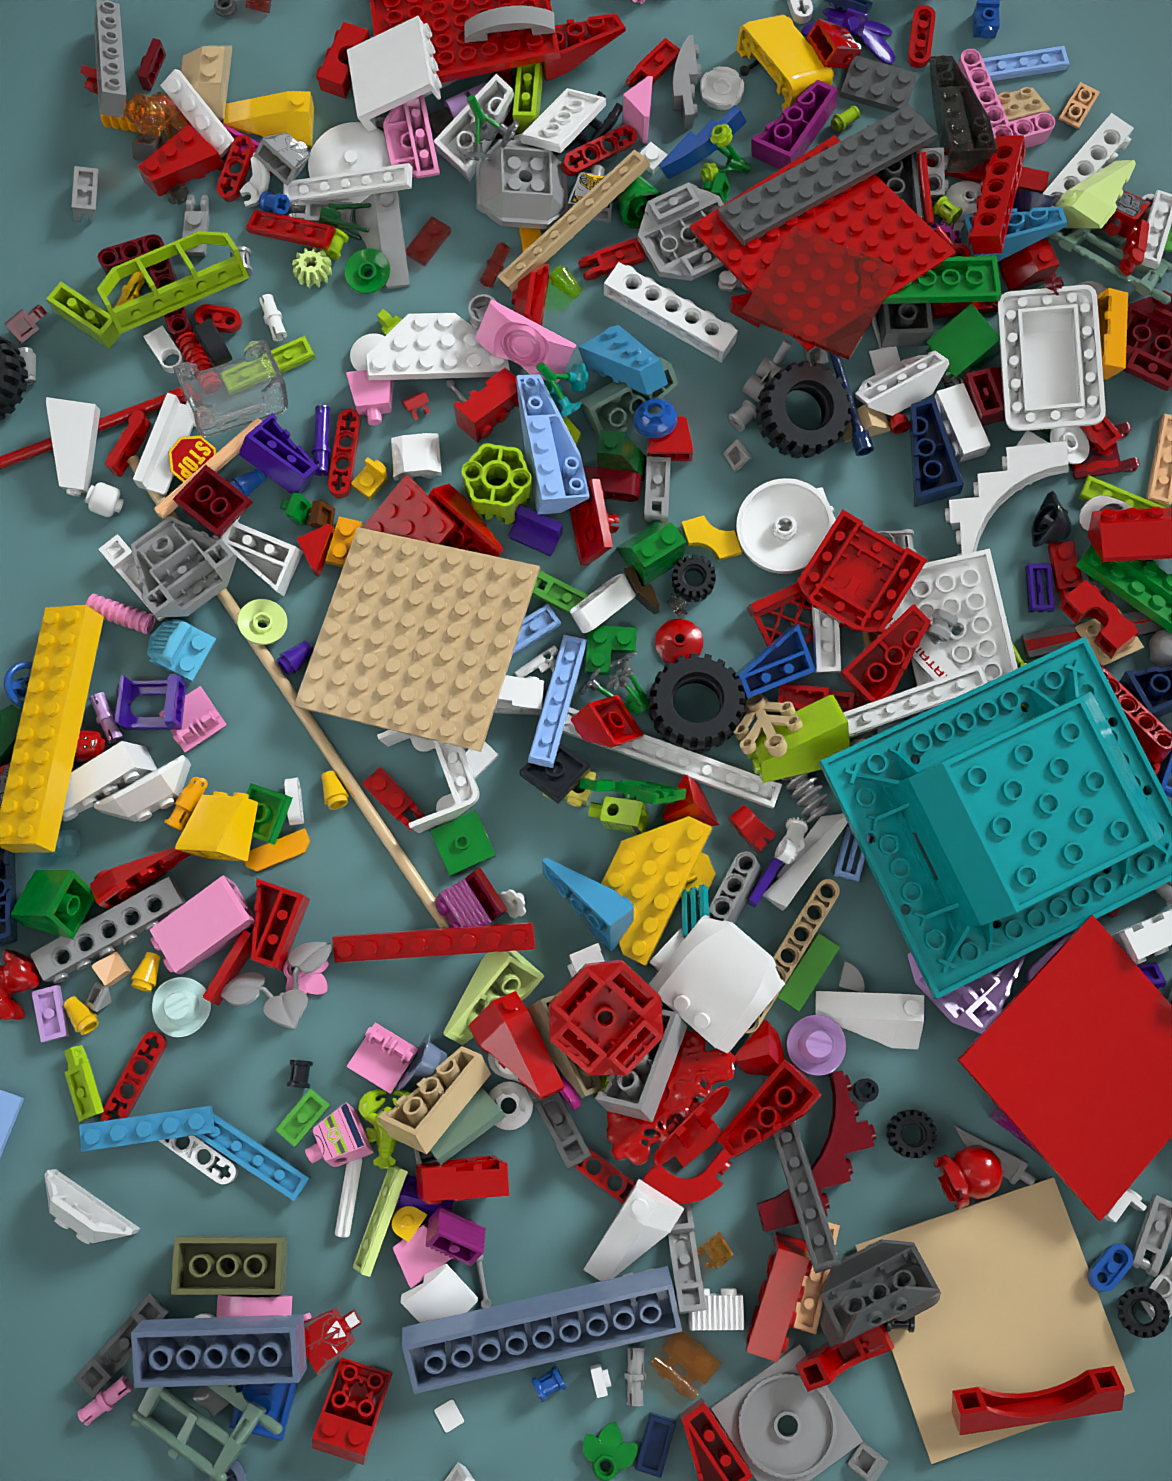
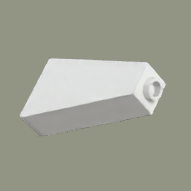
M46 397L59 487L65 490L68 495L81 496V493L87 494L91 483L100 409L96 404Z

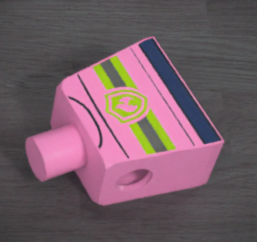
M347 1102L313 1128L317 1143L305 1149V1153L312 1164L324 1158L332 1167H338L374 1153L356 1110Z

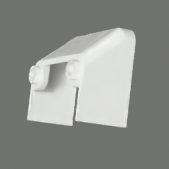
M392 730L377 735L378 739L388 747L410 738L413 746L420 752H428L433 749L437 751L451 794L439 799L436 805V813L408 823L412 830L421 833L452 821L478 801L479 789L464 748Z

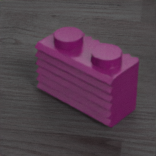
M465 879L441 891L435 898L436 909L440 915L446 917V920L449 922V928L490 925L492 922Z
M439 1207L428 1219L426 1247L440 1251V1254L444 1253L445 1256L449 1255L454 1260L458 1259L459 1262L463 1261V1264L472 1266L485 1251L486 1228L476 1224L474 1220L465 1219L454 1214L450 1209Z

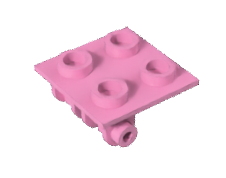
M199 686L185 696L182 729L170 731L175 741L186 753L227 726V724L202 687ZM164 710L159 713L161 717H164Z
M375 1022L366 1031L365 1039L346 1067L391 1094L419 1049Z

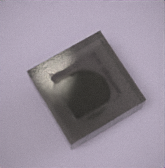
M447 107L428 115L430 127L436 138L453 121V117Z

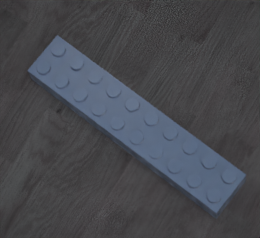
M668 1266L402 1327V1349L413 1392L417 1394L682 1332L669 1269Z

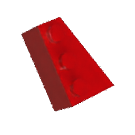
M495 1155L447 1160L442 1165L438 1162L416 1164L418 1197L422 1201H426L428 1205L440 1204L442 1200L464 1201L471 1198L509 1196L508 1163Z
M703 1398L680 1413L699 1481H748L753 1477L750 1469Z

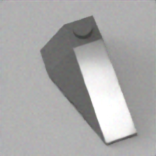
M398 191L372 194L361 202L370 203V208L355 209L356 225L369 228L370 230L368 233L358 231V233L362 237L366 248L376 249L387 258L390 264V277L385 284L386 288L410 287Z

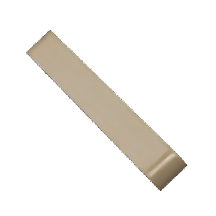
M831 879L821 881L814 888L773 955L777 965L775 968L784 983L788 980L839 896V886ZM822 886H827L831 889V898H825L821 895L820 889ZM808 908H816L819 912V919L813 920L809 918L807 914ZM795 929L805 931V941H798L795 938ZM783 950H788L792 953L793 961L791 963H785L781 959V952ZM778 994L755 1020L753 1027L748 1029L745 1034H750L757 1030Z

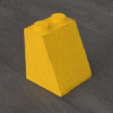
M217 791L213 792V795H202L180 835L175 849L205 859L248 862L258 802L248 799V794L234 792L233 796Z

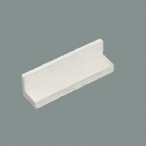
M167 393L133 477L134 482L139 488L161 495L167 494L174 476L170 472L168 451L179 437L190 436L199 413L197 408L181 404L176 395Z

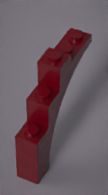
M843 1070L829 1073L832 1090V1117L827 1138L819 1156L811 1166L826 1217L828 1216L826 1210L830 1209L826 1193H821V1189L850 1182L853 1168L850 1159H845L844 1154L875 1147L873 1141L876 1140L873 1125H869L867 1120L858 1122L856 1120V1117L859 1116L858 1107L855 1101H851L849 1091L852 1090L849 1076L844 1075ZM789 1188L773 1198L756 1203L762 1229L765 1232L799 1224Z

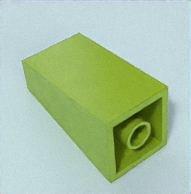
M829 695L796 711L794 715H798L803 724L802 728L796 732H790L787 726L772 725L776 734L783 735L787 743V751L781 757H774L768 753L764 744L767 737L764 731H761L755 741L757 749L753 753L747 754L749 760L752 759L754 773L760 775L763 783L822 770L818 763L819 761L850 747L848 721L834 695Z

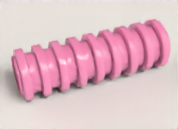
M92 594L86 601L87 606L104 617L103 620L107 619L108 622L114 621L115 624H121L123 627L128 626L131 630L135 628V631H142L145 635L153 629L155 617L152 613L140 612L137 608L133 609L132 606H126L123 603L119 604L118 601H112L97 594Z

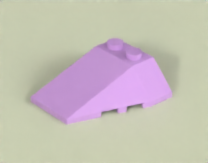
M993 921V928H997V921ZM911 952L907 956L915 984L952 1023L982 1033L1002 1012L1003 1004L1011 992L1010 988L1014 979L1017 978L1026 954L938 999H933Z

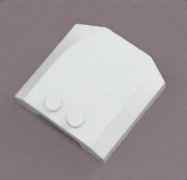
M704 915L649 985L661 996V1000L668 1007L677 1012L685 1022L711 1045L729 1053L784 987L785 983L783 979H780L773 957L734 923L711 919L710 916Z

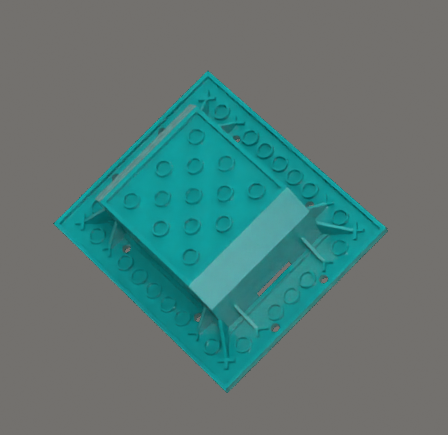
M1086 636L818 762L933 999H938L1079 928L1090 915L1097 919L1172 881V806ZM1021 704L1026 706V712L1021 710ZM1108 719L1113 721V727L1109 725ZM911 756H915L917 758L916 764H913L911 762ZM1144 787H1146L1148 790L1147 795L1143 793ZM916 832L938 880L935 881L912 833ZM867 834L873 837L872 843L867 842ZM902 905H905L908 909L906 914L901 912ZM993 921H997V928H993Z

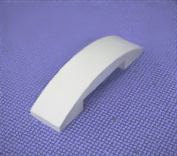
M117 534L100 547L99 551L143 601V591L139 584V573L135 567L132 550ZM156 617V618H157L159 621H161V620H163L165 617Z

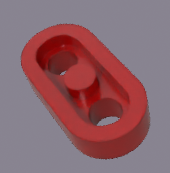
M204 304L199 306L194 314L197 324L211 317L218 332L235 333L242 326V318L234 308ZM234 321L233 324L228 325V322Z

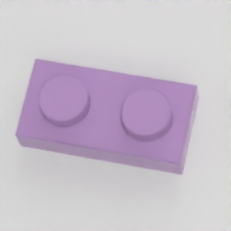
M55 985L32 991L40 1041L46 1043L70 1036L65 1008L63 1007L61 987Z

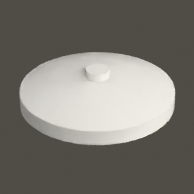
M360 122L340 124L326 131L314 144L308 160L310 178L391 166L385 133L379 128L368 132ZM370 195L329 201L361 203Z
M776 479L760 485L746 497L737 516V537L744 554L756 566L777 574L797 573L803 571L833 525L834 517L827 499L812 485L796 479Z

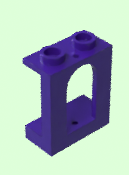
M178 674L168 675V680L130 681L125 675H121L120 684L117 685L116 689L118 697L117 707L114 708L113 712L115 723L124 730H181L187 683ZM142 695H166L164 717L134 716L131 712L132 702Z

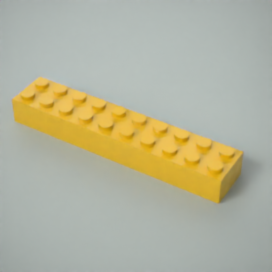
M87 605L46 607L0 808V847L13 853L55 852L104 619L102 615Z

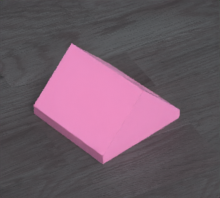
M653 76L646 77L623 94L622 122L634 128L637 138L643 144H647Z

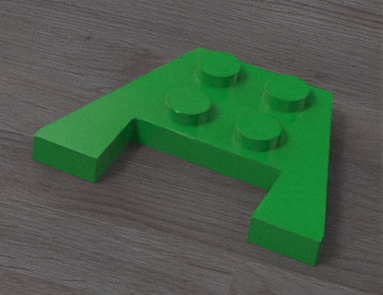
M580 778L579 788L596 792L615 791L624 793V798L649 804H673L675 801L685 799L686 789L650 781L621 780L619 782L610 779H599V781L590 778Z

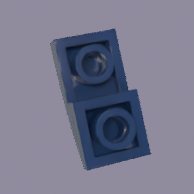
M1017 188L1013 209L1017 208V212H1029L1033 208L1052 207L1055 197Z

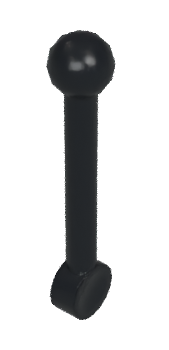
M756 60L748 66H742L740 74L747 76L749 70L757 66L759 61Z

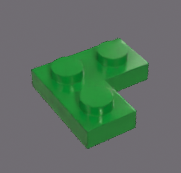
M599 625L589 631L585 674H593L596 669L600 668L601 670L598 675L610 676L611 652H636L637 628Z

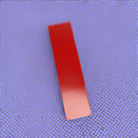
M782 684L779 688L778 703L792 702L796 711L829 695H834L843 713L869 704L862 697L855 696V693L830 691V688Z

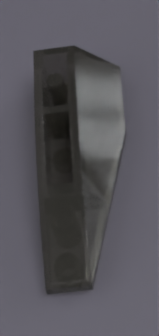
M931 56L929 63L935 121L940 148L944 147V155H947L948 165L945 171L946 173L969 172L997 152L990 117L953 56Z

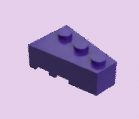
M272 413L245 436L238 455L289 493L301 494L310 485L318 467L300 445L296 446L289 438L290 433L287 429L283 430L276 422L277 417Z

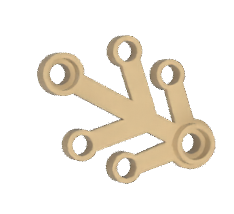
M757 694L745 700V710L747 713L737 726L734 734L738 740H742L740 747L743 753L751 754L757 749L755 741L763 730L767 737L764 744L768 753L774 757H781L787 751V743L783 735L776 734L772 725L787 726L790 732H796L802 728L803 724L800 717L794 715L796 710L792 702H769L765 696ZM765 711L780 712L781 716L767 715ZM757 716L758 720L756 721L752 729L749 730V725Z

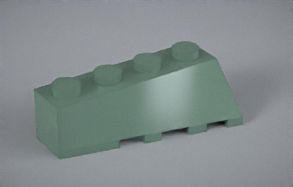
M658 357L661 360L668 384L649 395L628 388L625 382H612L579 400L582 403L580 406L585 418L598 439L600 430L625 432L628 430L627 427L634 421V413L640 404L650 399H662L678 385L670 362Z

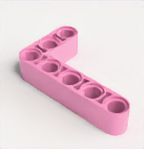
M975 49L964 50L956 68V75L987 150L989 151L990 147L994 146L996 136L1024 135L1025 148L1045 143L1055 126V118L1049 113H1039L1008 122L980 53Z

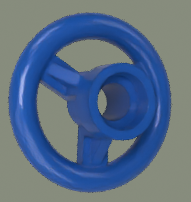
M28 661L18 662L11 666L4 678V689L7 697L14 705L22 709L24 701L19 698H25L27 689L24 687V683L28 687L33 662ZM30 669L27 677L12 681L17 671Z

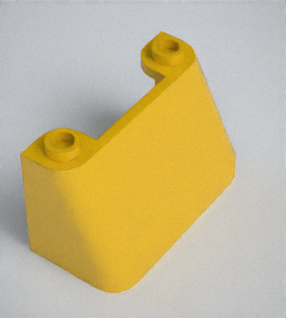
M782 14L749 21L739 27L736 52L742 59L747 56L749 59L755 57L777 83L776 92L778 95L783 94L785 103L782 104L783 109L790 108L796 103L797 98L817 80L832 86L833 69L824 67L812 46L794 26L790 17Z

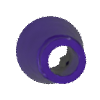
M304 640L302 643L279 654L280 657L276 661L286 674L296 673L311 656L313 648Z

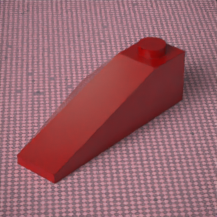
M616 13L588 17L587 21L575 23L574 19L566 20L567 24L555 25L561 58L541 62L545 80L550 81L567 74L624 33L626 27Z
M173 847L109 870H103L94 877L95 880L89 885L98 905L111 909L143 891L192 854Z
M516 991L493 1000L468 1025L479 1047L485 1053L489 1052L498 1060V1064L504 1069L508 1068L518 1077V1081L540 1100L564 1089L565 1086L539 1032Z
M783 1060L716 1140L736 1158L803 1117L822 1094L803 1072L793 1064Z

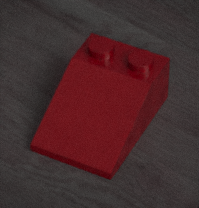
M207 465L173 498L174 502L186 515L219 538L253 503L250 498Z

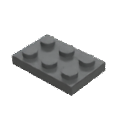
M856 55L848 69L840 97L894 113L908 105L918 73Z

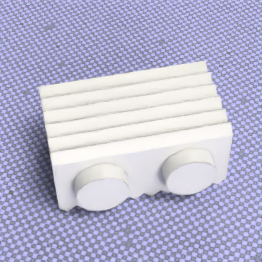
M704 1288L707 1310L688 1313L689 1330H744L743 1295L737 1293L736 1288H721V1293H710L709 1288Z

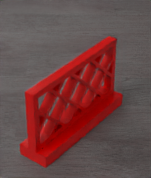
M797 583L753 602L747 607V611L753 617L766 646L772 643L775 634L778 636L782 634V632L776 630L780 618L792 622L793 625L799 624L808 628L807 636L804 639L805 643L813 641V635H811L813 621L811 625L798 621L802 608L812 612V607L804 605L806 597ZM802 598L800 603L796 602V600ZM792 604L798 607L795 619L782 615L785 605ZM780 608L779 613L774 612V610ZM767 613L776 616L777 619L773 629L764 626L760 617Z

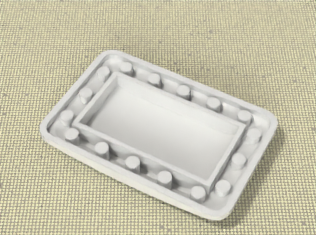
M1089 285L1064 286L1062 289L1056 288L1059 293L1058 296L1056 294L1048 295L1054 293V291L1047 288L1010 291L1004 293L1000 301H998L1004 412L1006 425L1009 429L1013 431L1090 426L1099 424L1105 417L1097 294L1093 287Z

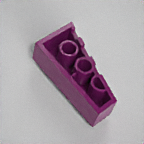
M817 80L797 98L796 103L790 108H785L777 120L771 121L765 126V130L760 135L756 134L751 139L752 157L777 169H781L804 155L837 107L838 89Z

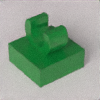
M716 173L714 181H705L703 190L718 195L725 204L731 186L725 173Z
M293 493L290 500L283 499L280 505V509L286 510L285 515L296 525L301 526L305 525L309 515L307 510L312 507V504L299 493Z

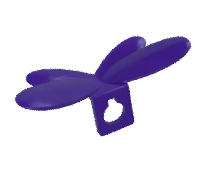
M836 8L823 9V14L828 17L823 20L843 26L848 29L849 33L860 36L869 50L879 60L886 64L894 63L895 55L882 37L892 35L889 27L867 20V14L847 8L846 12ZM817 21L805 25L801 30L802 35L807 36Z

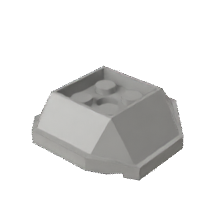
M499 139L487 152L492 155V159L476 163V209L483 214L485 213L500 226L548 229L568 211L567 175L561 170V162L550 150L523 144L518 140H511L503 148L501 146L502 139Z
M688 182L647 202L637 240L659 277L692 281L723 266L722 262L689 229L690 225L724 205L718 195L699 189L696 185Z

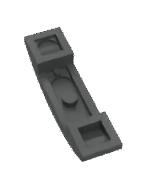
M526 1088L556 1143V1147L567 1169L570 1170L592 1157L560 1093L557 1092L540 1100Z
M149 1293L98 1354L92 1357L74 1377V1380L92 1398L95 1397L131 1359V1332L142 1320L164 1319L169 1311Z

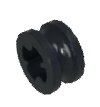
M869 1078L856 1081L853 1087L854 1096L861 1102H872L879 1093L878 1085ZM865 1083L869 1084L868 1088L872 1087V1093L867 1094V1098L863 1097L864 1093H860V1087H864Z

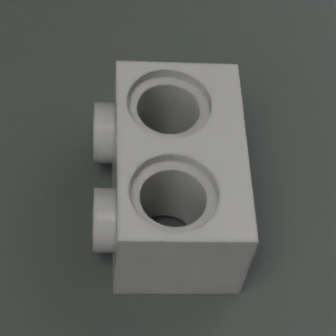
M944 147L921 148L916 151V161L917 154L921 152H926L927 159L933 160L935 167L928 166L929 182L935 185V191L930 190L931 201H938L948 191V179H945L944 172L947 169L948 158L947 155H944ZM917 161V171H918L920 201H922L921 188H920V179H919V170H918V161Z

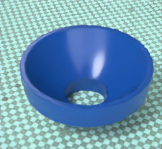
M663 399L647 400L640 404L634 413L636 430L648 438L664 437L670 434L677 424V414L674 406ZM651 407L661 408V412L655 415L649 414L648 410Z

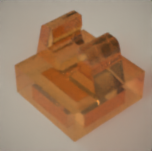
M720 1231L712 1235L697 1250L698 1255L706 1252L710 1260L705 1264L706 1268L715 1267L717 1269L734 1255Z

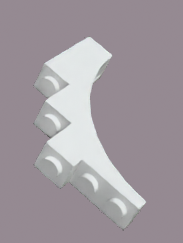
M1067 441L1006 447L1007 456H1002L1003 471L978 474V482H973V498L949 500V508H945L946 523L950 522L952 530H956L957 545H961L962 553L957 554V556L977 551L979 539L988 521L999 506L1015 492L1045 477L1069 472Z

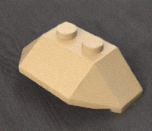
M207 45L183 56L181 73L219 120H224L232 46Z

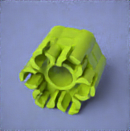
M490 443L483 444L461 469L465 493L471 499L472 507L481 519L482 514L485 515V520L492 519L495 515L496 519L501 523L504 520L503 518H505V524H511L515 521V512L518 506L522 505L525 507L527 506V499L530 503L533 500L531 474L527 469L522 452L516 447H506ZM494 478H502L506 480V482L500 486H493L489 484V482Z

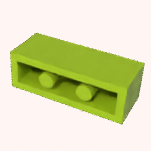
M541 63L517 67L513 120H516L519 124L515 131L516 133H523L540 116L543 84Z
M60 282L46 298L56 314L106 348L110 349L121 336L109 313L63 282Z

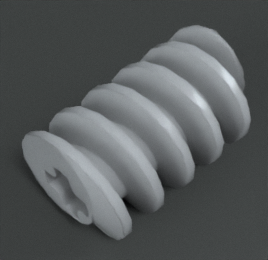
M809 773L783 778L782 781H790L786 787L788 790L796 789L791 795L792 798H801L796 805L797 807H805L801 812L802 816L811 815L806 823H810L825 815L833 805L832 802H823L828 796L827 793L818 794L823 786L813 785L818 779L817 776L809 777Z

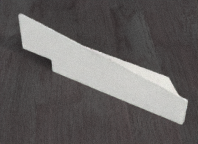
M843 813L821 816L804 838L805 847L798 851V853L795 852L797 856H793L795 859L792 860V863L784 865L776 876L778 880L763 894L764 898L782 911L788 906L848 822Z

